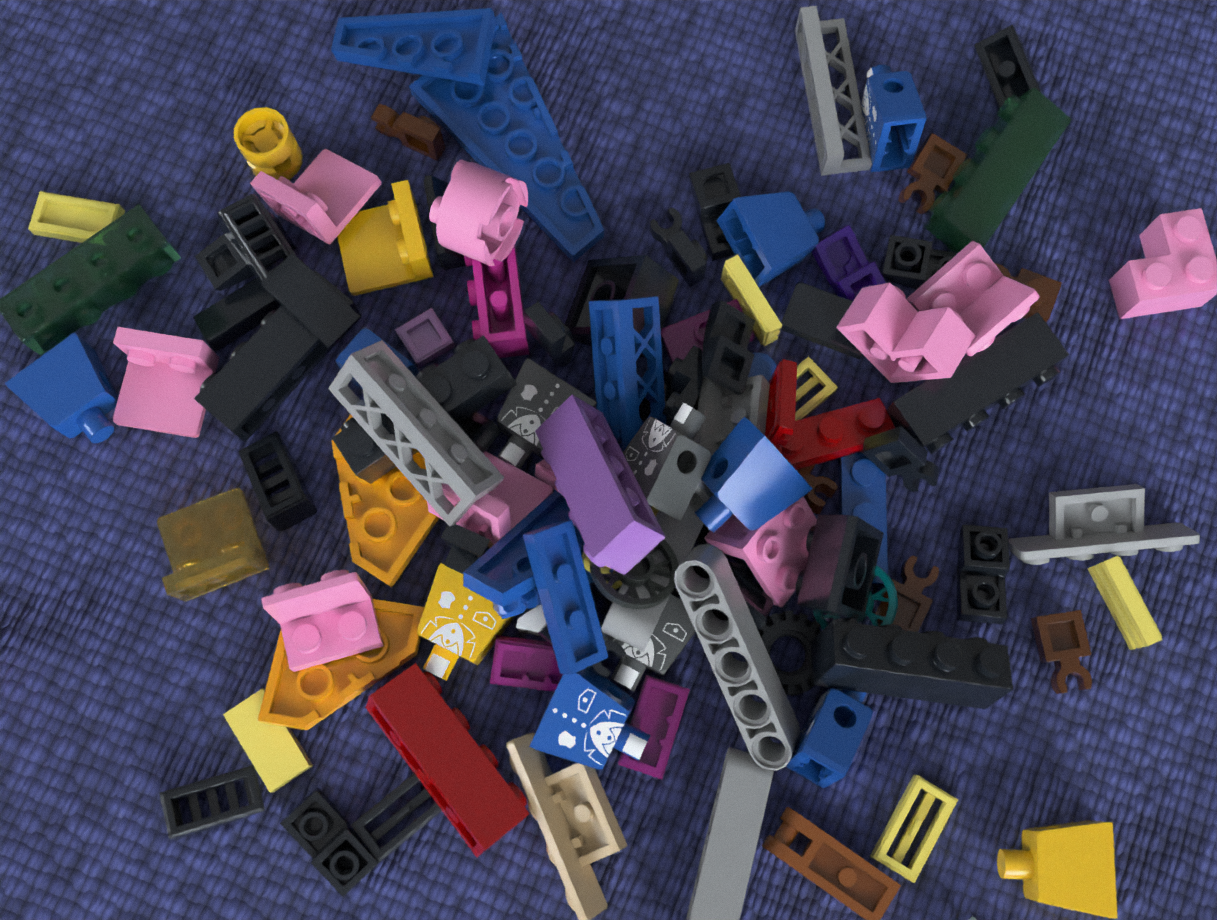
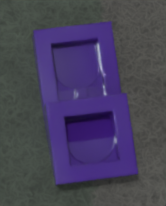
M850 225L843 226L820 239L819 244L811 251L823 274L838 296L854 301L861 288L886 283L876 262H868Z

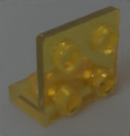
M240 488L231 489L157 519V525L173 570L172 574L162 577L166 593L171 597L186 602L270 569L243 490Z

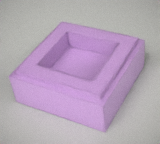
M432 308L395 329L418 368L455 347L453 340Z

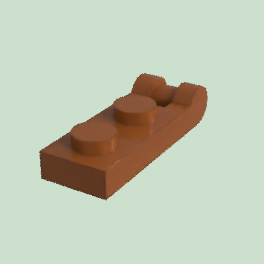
M787 806L780 816V819L783 821L774 836L768 835L762 847L865 920H881L901 885ZM798 833L810 839L801 855L789 848Z

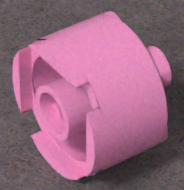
M459 160L452 170L451 181L443 197L438 196L430 209L429 218L431 222L436 224L437 239L440 245L489 266H495L493 259L502 262L513 249L521 233L524 221L518 219L517 216L520 205L528 206V189L525 182L475 162Z

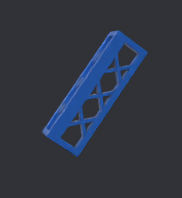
M658 296L589 301L596 409L603 413L622 452L644 423L639 416V405L644 397L650 402V415L648 418L652 416L666 425V416L662 414L665 407ZM643 307L645 325L641 332L638 333L633 327L632 308ZM641 353L647 358V371L643 378L636 371V361Z

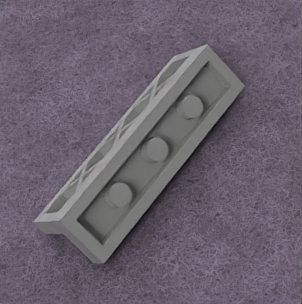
M817 6L801 7L795 34L821 176L870 170L872 161L845 20L842 18L819 21ZM836 33L838 45L829 53L824 48L822 35ZM829 66L844 75L845 81L838 89L831 85ZM835 102H838L851 112V119L845 126L838 122ZM843 138L857 147L859 158L843 160Z
M383 340L350 354L328 389L449 527L457 523L478 499L494 490L505 478ZM352 378L361 385L364 400H360L347 386ZM381 413L386 414L393 422L395 435L390 434L383 426ZM411 448L417 449L424 457L426 469H421L414 462ZM442 483L448 484L461 499L455 507L444 496Z

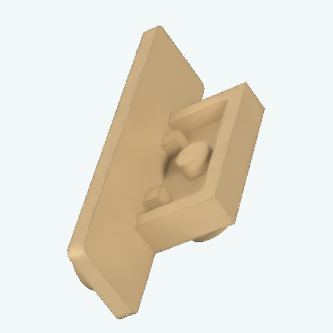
M534 732L508 741L506 746L510 754L511 767L521 780L528 797L530 813L538 821L547 843L548 856L552 863L556 865L566 888L567 902L575 911L578 920H591L607 909L608 905L590 863L628 846L595 768L575 763L552 774L544 753L530 747L535 735Z

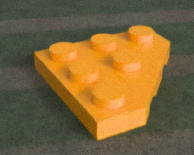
M350 414L346 421L351 419L353 416ZM332 439V449L340 480L339 489L350 538L349 547L352 562L392 588L439 520V517L428 511L426 499L397 466L370 484L354 474ZM418 451L412 455L414 462L421 469H426L425 459Z
M373 599L384 644L383 647L295 672L289 668L283 635L280 630L258 721L265 724L309 730L417 655L421 636L417 634V629L425 607Z

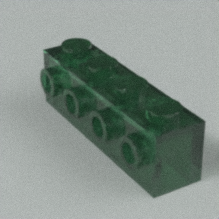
M1035 87L1020 97L1014 94L1006 100L997 112L1000 120L995 127H989L975 143V147L979 150L972 159L968 158L954 173L952 178L956 182L951 190L944 191L930 208L933 215L925 225V228L956 253H959L971 241L981 244L984 248L1072 120Z
M138 204L0 299V313L20 341L41 356L81 327L96 322L104 311L117 302L132 297L140 286L153 277H158L168 272L173 263L178 261L181 256L152 218Z

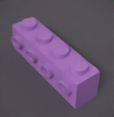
M572 394L535 431L543 448L541 455L554 472L556 477L554 484L566 499L570 508L569 518L582 535L585 542L583 549L587 557L599 567L607 566L625 575L665 538V535L603 413Z

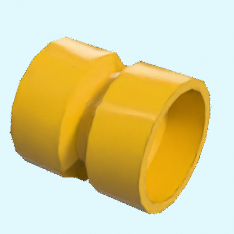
M260 107L245 112L238 119L234 127V140L256 176L262 171L277 180L280 176L290 180L299 172L302 165V151L284 116L277 110Z

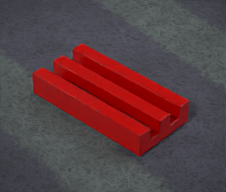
M785 359L779 361L769 380L770 388L765 436L780 453H782V446H786L788 442V435L792 436L795 430L797 363Z

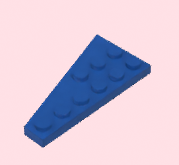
M501 12L496 16L485 86L422 75L409 86L410 92L478 164L525 182L528 189V206L520 205V208L574 263L605 236L604 227L585 187L582 186L574 170L573 162L558 136V130L533 78L530 77L522 60V54L516 42L514 43Z

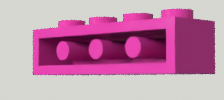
M516 244L502 262L493 259L495 266H489L464 256L466 267L473 266L474 280H468L467 287L470 305L477 306L479 320L472 321L473 337L477 340L484 335L499 358L528 355L529 347L524 324V308Z

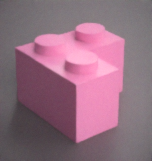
M1202 208L1160 214L1139 235L1145 258L1128 261L1109 280L1119 319L1202 307L1217 295V259Z
M890 282L861 288L836 327L891 383L951 378L976 337L963 323L962 317L949 307L917 311L907 301L904 292Z

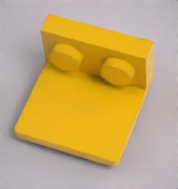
M408 180L391 183L395 200L387 201L388 205L358 211L337 236L348 288L353 296L434 277L417 204Z

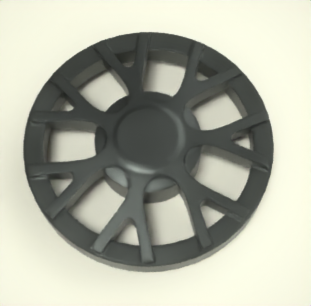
M664 539L625 575L617 571L611 574H602L600 567L590 560V571L597 588L609 600L626 608L648 609L664 602L676 586L674 577L675 571L679 567L678 560L673 549ZM660 550L666 560L655 564L651 554ZM652 574L669 578L667 587L650 579ZM620 580L628 586V590L624 595L612 588L615 582ZM644 585L651 597L639 598L636 587Z

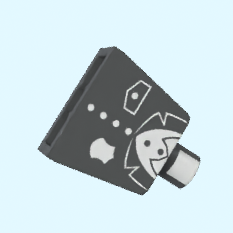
M529 358L523 363L515 380L517 385L511 388L497 418L499 429L510 437L498 454V458L518 469L522 468L532 452L544 460L541 455L543 448L535 431L572 394L596 408L597 403Z
M685 403L681 405L670 426L665 425L652 416L647 418L623 451L649 505L679 521L682 519L711 459V451L693 441L707 416Z
M672 594L670 595L644 652L610 635L608 636V641L620 644L626 653L623 658H620L610 677L612 681L634 692L646 669L659 676H664L696 633L681 599Z

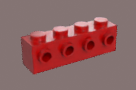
M415 663L372 693L368 698L365 708L475 856L479 857L530 814L525 808L527 800L516 784L513 782L507 784L497 771L498 762L490 749L484 744L478 746L468 733L470 725L461 711L455 707L450 709L440 696L442 688L436 678L428 671L423 673Z

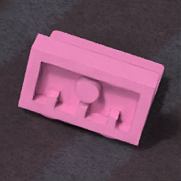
M324 149L294 184L283 176H280L277 180L262 171L250 184L275 214L330 245L379 188L382 182L377 175Z
M971 241L906 299L917 311L949 307L962 317L963 323L976 336L965 353L968 356H973L975 353L988 348L994 342L995 336L1011 322L1018 321L1028 313L1030 306L1040 296L1035 289L1004 276L981 244Z
M117 327L113 344L127 355L128 364L113 415V422L120 426L192 438L199 437L206 409L194 398L199 394L200 387L205 379L216 373L219 356L203 340Z
M485 451L483 454L505 478L494 490L478 499L455 524L490 539L494 545L534 508L553 493V487ZM442 483L444 496L455 507L461 499L448 484ZM427 502L428 511L442 519L441 516L434 510V508Z
M803 496L757 530L750 531L733 514L714 533L710 530L704 539L708 544L710 543L720 549L723 554L743 559L765 593L773 600V605L783 607L796 590V582L800 572L806 568L809 552L806 549L807 536L810 528L816 526L817 519Z
M348 570L332 571L321 576L320 582L302 586L301 583L285 584L275 588L273 595L261 598L263 609L281 626L289 668L293 672L384 646L372 595L357 572L349 573Z

